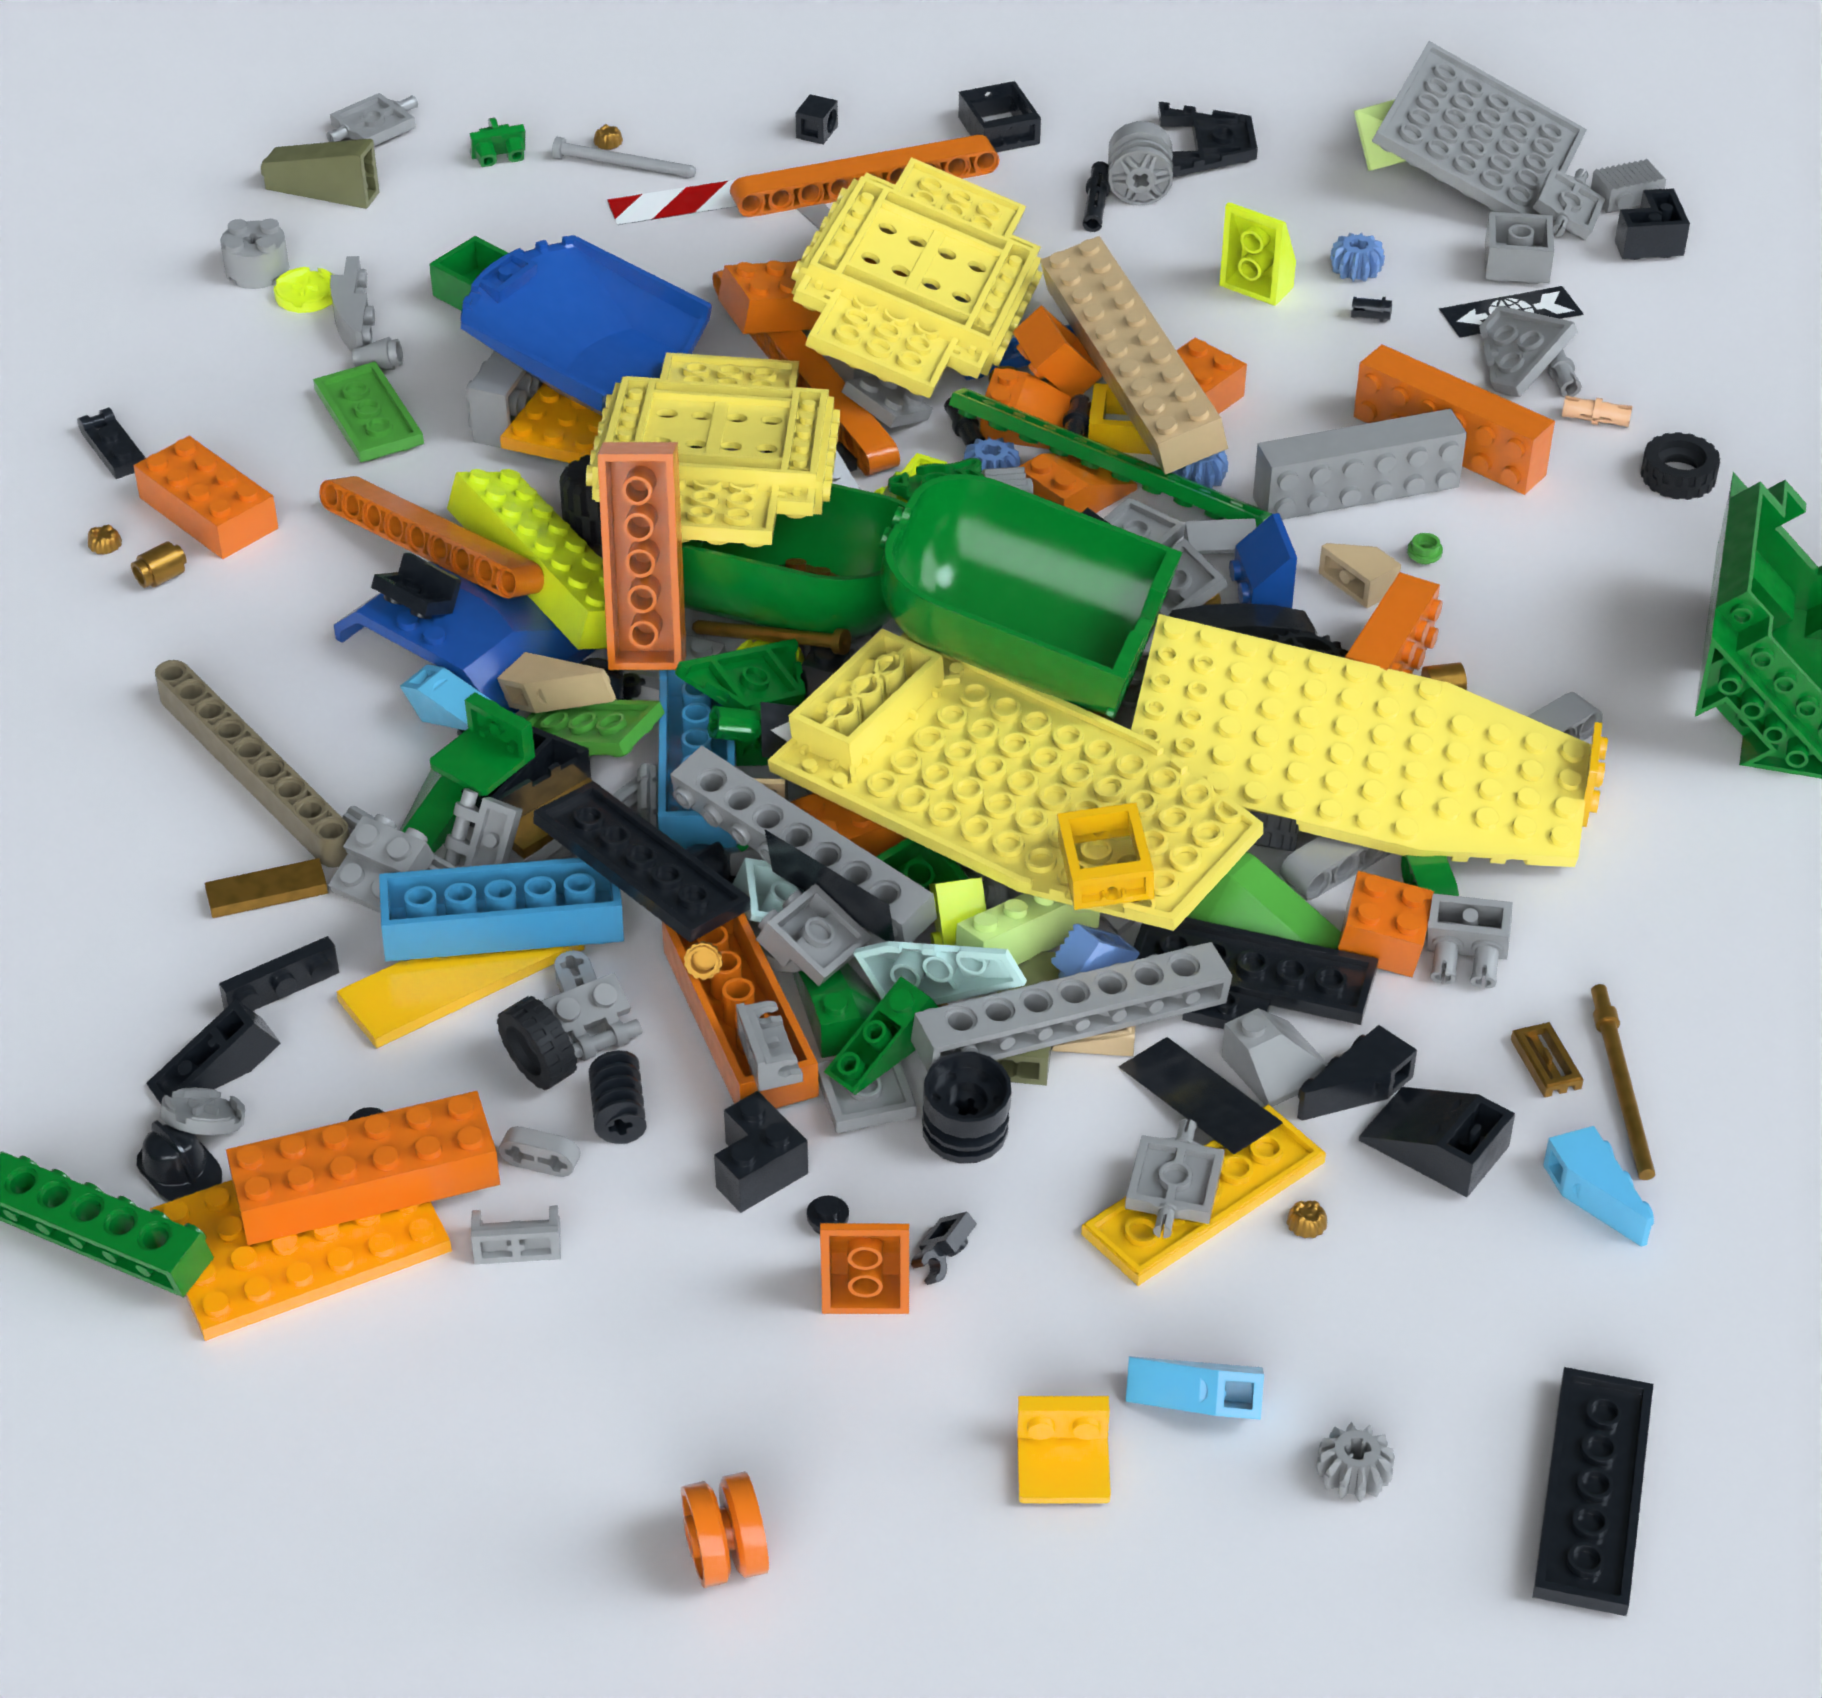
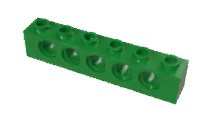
M3 1151L0 1153V1221L183 1298L214 1258L205 1241L206 1235L193 1224L186 1223L183 1226L171 1221L164 1213L152 1209L149 1212L137 1207L134 1202L124 1196L115 1198L105 1194L99 1187L90 1182H85L83 1185L71 1180L69 1176L58 1169L49 1171L39 1167L26 1156L21 1155L17 1158Z

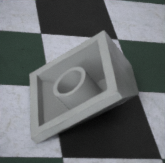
M1259 1008L1224 1025L1221 1057L1265 1106L1269 1104L1273 1107L1297 1096L1302 1084L1307 1079H1314L1325 1070L1328 1064L1288 1020Z

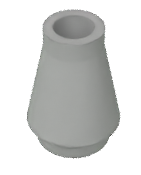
M390 337L359 348H353L352 359L355 367L376 361L380 369L394 370L395 366L403 364V352L398 339L392 340Z

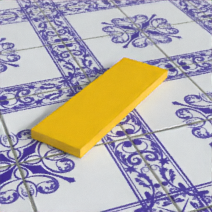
M584 945L400 961L336 991L337 999L377 1049L553 965L561 953L573 950L582 951L585 947Z
M1268 1104L1263 1108L1281 1120L1283 1124L1236 1154L1231 1153L1216 1140H1212L1204 1145L1225 1150L1224 1162L1209 1224L1174 1219L1171 1236L1163 1238V1225L1161 1236L1157 1237L1153 1233L1157 1215L1125 1209V1196L1082 1224L1081 1234L1139 1286L1325 1163L1326 1152Z

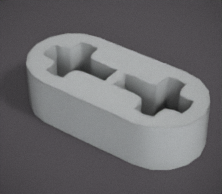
M573 950L561 953L554 962L556 982L560 993L597 979L590 959L580 951ZM570 969H575L579 975L573 976Z
M519 1126L511 1127L507 1130L499 1146L500 1155L508 1163L559 1177L569 1176L573 1172L581 1154L579 1147L568 1138Z

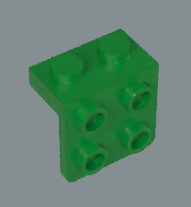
M474 692L464 700L468 729L430 758V768L462 787L477 792L479 796H486L535 757L532 723L523 716H518L503 708L497 702Z

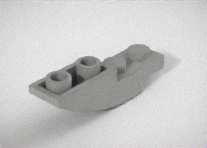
M347 256L344 275H331L330 288L338 333L352 352L353 348H359L372 343L371 326L375 325L374 306H368L367 293H364V288H367V270L361 269L359 256Z

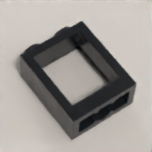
M1015 81L959 91L958 118L970 136H986L996 152L1040 144L1041 117ZM1007 112L1012 114L1011 117L985 122L981 118Z

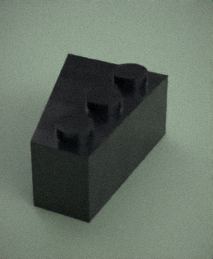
M532 726L535 757L486 796L478 795L475 806L480 809L482 798L491 797L523 809L521 817L585 779H591L589 748ZM470 822V826L475 827V823Z

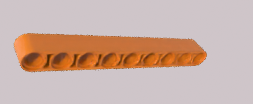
M973 135L738 178L732 183L730 194L743 216L756 217L801 207L836 202L842 188L848 189L853 179L859 181L861 176L864 177L866 173L896 185L911 157L961 179L993 172L998 167L1000 159L986 136Z
M350 476L323 481L320 485V500L328 511L503 598L510 599L536 594L543 588L544 575L540 566L534 561L360 477Z

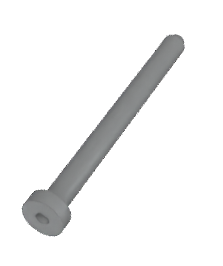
M556 137L552 146V156L557 159H562L564 155L689 178L694 177L696 174V168L692 165L566 143V139L562 137Z

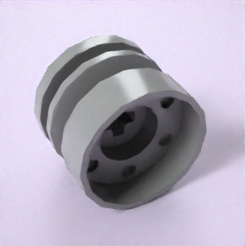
M1142 121L1125 124L1115 131L1109 141V185L1112 192L1120 200L1131 205H1147L1157 202L1168 193L1172 186V143L1169 135L1160 126Z

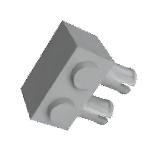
M1433 894L1428 925V951H1434L1430 978L1434 982L1441 983L1442 973L1445 972V984L1454 983L1456 981L1458 954L1474 956L1472 976L1470 978L1471 984L1481 988L1482 977L1486 976L1485 988L1495 987L1498 959L1507 960L1513 902Z

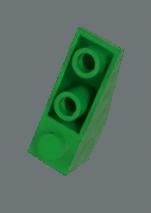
M901 976L825 1069V1074L856 1095L916 1050L911 1042L914 1015L929 1008H938L937 1004L930 996Z

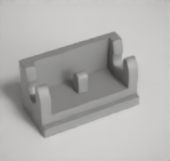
M1255 519L1186 521L1184 538L1200 554L1235 553V546L1256 528Z
M763 1001L749 1005L744 1003L736 1004L737 1033L758 1091L803 1082V1073L798 1066V1059L792 1050L781 1015L759 1018L764 1013H772L778 1010V1006L774 1001Z
M558 1205L549 1206L548 1220H519L499 1223H483V1220H481V1210H472L471 1242L474 1264L561 1259Z

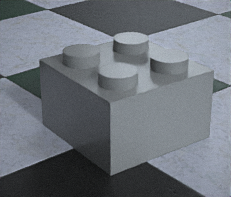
M1489 212L1485 237V279L1497 282L1549 283L1554 256L1553 215Z

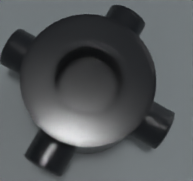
M635 673L624 674V695L630 698L638 697L641 694V686L646 684L645 679L640 678Z

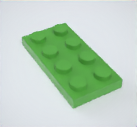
M376 361L313 379L314 390L360 463L375 460L395 452L406 451L424 444L422 431Z
M614 700L609 703L531 713L526 719L535 728L589 748V756L611 755L613 757H622L632 751L633 746L653 729V725L665 712L660 701Z

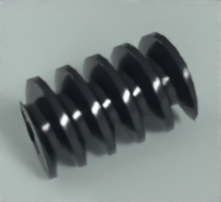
M616 1050L606 1052L598 1056L591 1063L588 1070L594 1130L600 1138L615 1144L633 1142L640 1138L647 1128L646 1120H644L645 1108L643 1107L644 1098L642 1095L639 1059L635 1054L628 1051Z

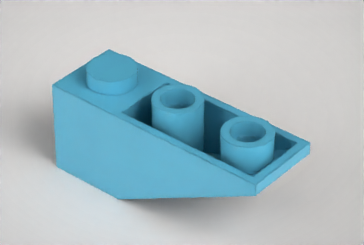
M428 664L400 685V688L422 722L460 730L468 729L464 700L474 692L489 699L446 668Z
M1595 1126L1548 1138L1543 1166L1561 1195L1639 1246L1647 1245L1651 1226L1654 1224L1652 1209L1646 1201H1642L1634 1188L1630 1174L1622 1170L1614 1157L1610 1143L1602 1139Z
M1129 1356L1126 1402L1213 1416L1261 1420L1264 1372L1262 1367Z

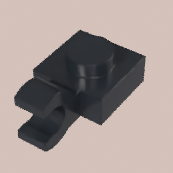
M967 1211L940 1218L919 1245L922 1251L913 1257L911 1266L918 1268L925 1266L927 1263L929 1264L930 1273L924 1280L927 1285L942 1281L947 1273V1255L949 1257L955 1256L968 1244L967 1237L977 1223Z

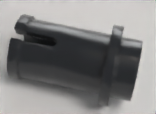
M1353 297L1351 317L1380 319V322H1384V319L1390 320L1392 300H1386V297H1382V300Z

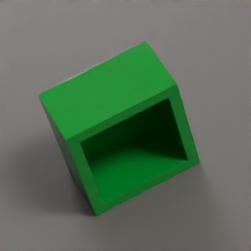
M477 236L470 238L429 263L433 296L462 311L463 300L470 293L471 284L477 275L490 264L508 254V252Z

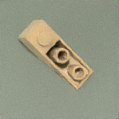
M527 652L522 654L497 678L509 707L532 713L609 703L616 700L610 684V678L604 669Z

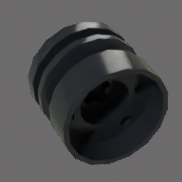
M955 1052L941 1057L929 1068L924 1080L922 1133L923 1138L932 1151L943 1159L956 1163H977L991 1158L1003 1147L1008 1135L1012 1094L1011 1080L1004 1067L990 1056L977 1052Z

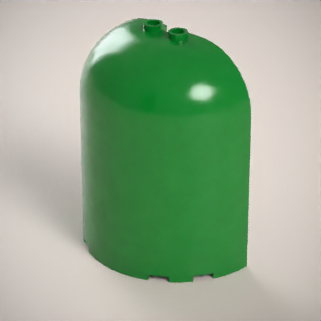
M952 474L926 481L913 492L905 508L898 506L892 519L891 527H886L879 544V548L884 549L880 580L883 599L891 617L905 634L920 645L1010 681L1061 698L1113 721L1138 668L1183 552L998 480L977 475Z
M832 483L830 502H823L822 515L813 514V516H805L800 519L789 518L785 514L776 515L772 545L748 547L744 543L732 542L723 545H713L702 540L682 543L684 606L687 609L758 626L833 633L837 628L847 629L851 634V640L867 636L881 628L892 618L886 607L881 589L880 572L884 549L879 548V544L886 527H891V522L898 506L905 508L907 503L886 495ZM799 558L806 560L808 565L829 568L831 573L839 576L818 575L779 565L785 564L787 559Z

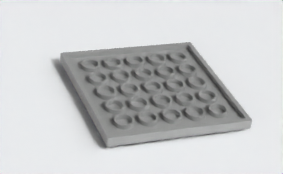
M1428 41L1372 142L1379 145L1383 150L1392 152L1406 160L1411 166L1418 167L1431 174L1438 181L1456 188L1463 195L1488 206L1493 212L1541 215L1533 209V205L1547 174L1552 167L1566 173L1587 129Z

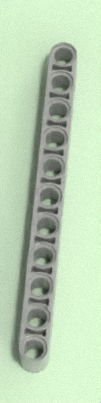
M1569 692L1527 717L1584 741L1592 736L1594 723H1602L1603 713L1575 692ZM1319 836L1289 854L1281 865L1280 875L1308 899H1314L1357 874L1358 870L1363 871L1392 853Z

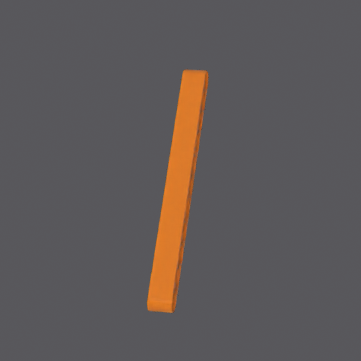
M723 270L714 272L712 276L717 296H719ZM801 330L749 334L769 359L799 361L797 387L829 389V396L834 397V409H840L838 442L840 441L857 458V466L865 476L899 466L900 454L894 440L871 413L842 393L845 385L844 380L821 354L805 346L807 337Z

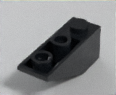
M1377 1025L1367 1035H1360L1354 1041L1351 1048L1342 1056L1332 1058L1325 1070L1314 1079L1309 1078L1302 1084L1298 1092L1299 1106L1297 1118L1303 1121L1390 1098L1413 1078L1417 1049L1382 1026Z

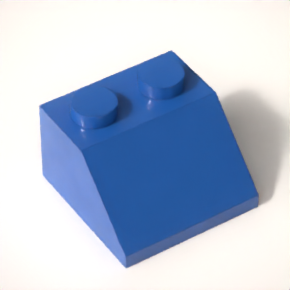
M1280 513L1269 516L1235 546V558L1229 562V572L1231 580L1237 581L1240 603L1292 608L1297 555Z

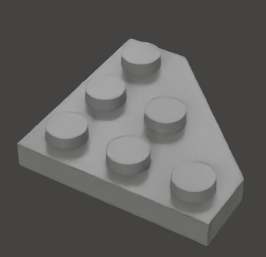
M1498 305L1479 326L1484 342L1486 362L1490 372V382L1494 391L1521 397L1578 332L1575 323Z

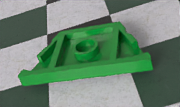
M796 639L681 661L678 663L675 671L677 677L724 707L749 710L760 702L796 706L803 702L806 695L804 681L801 679V662L797 661L796 651L798 649Z

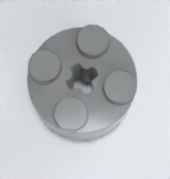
M271 218L263 221L235 219L228 223V229L222 234L220 243L225 273L229 281L232 278L236 280V284L239 287L259 289L273 285V279L289 271L285 235L279 227L277 220Z

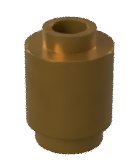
M166 541L138 555L136 561L131 563V570L135 579L143 588L150 585L156 587L184 573V564L187 563V559L179 545H173L171 542Z

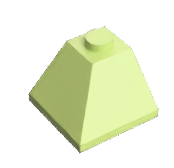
M1395 99L1354 111L1368 171L1406 161L1392 152L1383 150L1379 145L1372 142Z

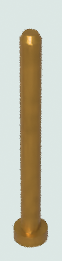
M697 620L692 625V630L696 634L769 642L796 639L798 645L831 648L834 654L846 655L851 647V634L847 629L837 628L833 633L706 620Z

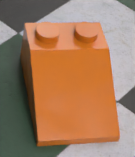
M1010 368L994 369L985 394L986 397L1064 428L1062 424L1064 415L1069 411L1072 399L1069 395L1030 373ZM980 418V431L986 440L989 436L993 440L1003 438L1004 443L1011 442L1015 445L1043 449L1050 448V446L1040 442L1038 444L1025 442L1019 438L1018 433L1009 429L1007 431L993 429L988 425L989 421Z
M1042 453L1018 466L1025 467L1026 478L1032 479L1034 495L1081 513L1087 507L1097 513L1136 491L1138 485L1132 480L1130 482L1117 480L1111 476V471L1104 468H1088L1080 463L1081 459L1072 455L1064 457L1054 453Z
M820 1223L822 1314H909V1224Z

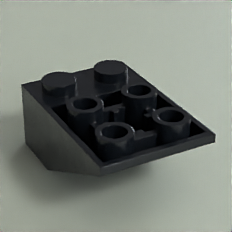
M1401 1087L1361 1133L1359 1141L1453 1191L1468 1197L1508 1149L1515 1113L1479 1094Z

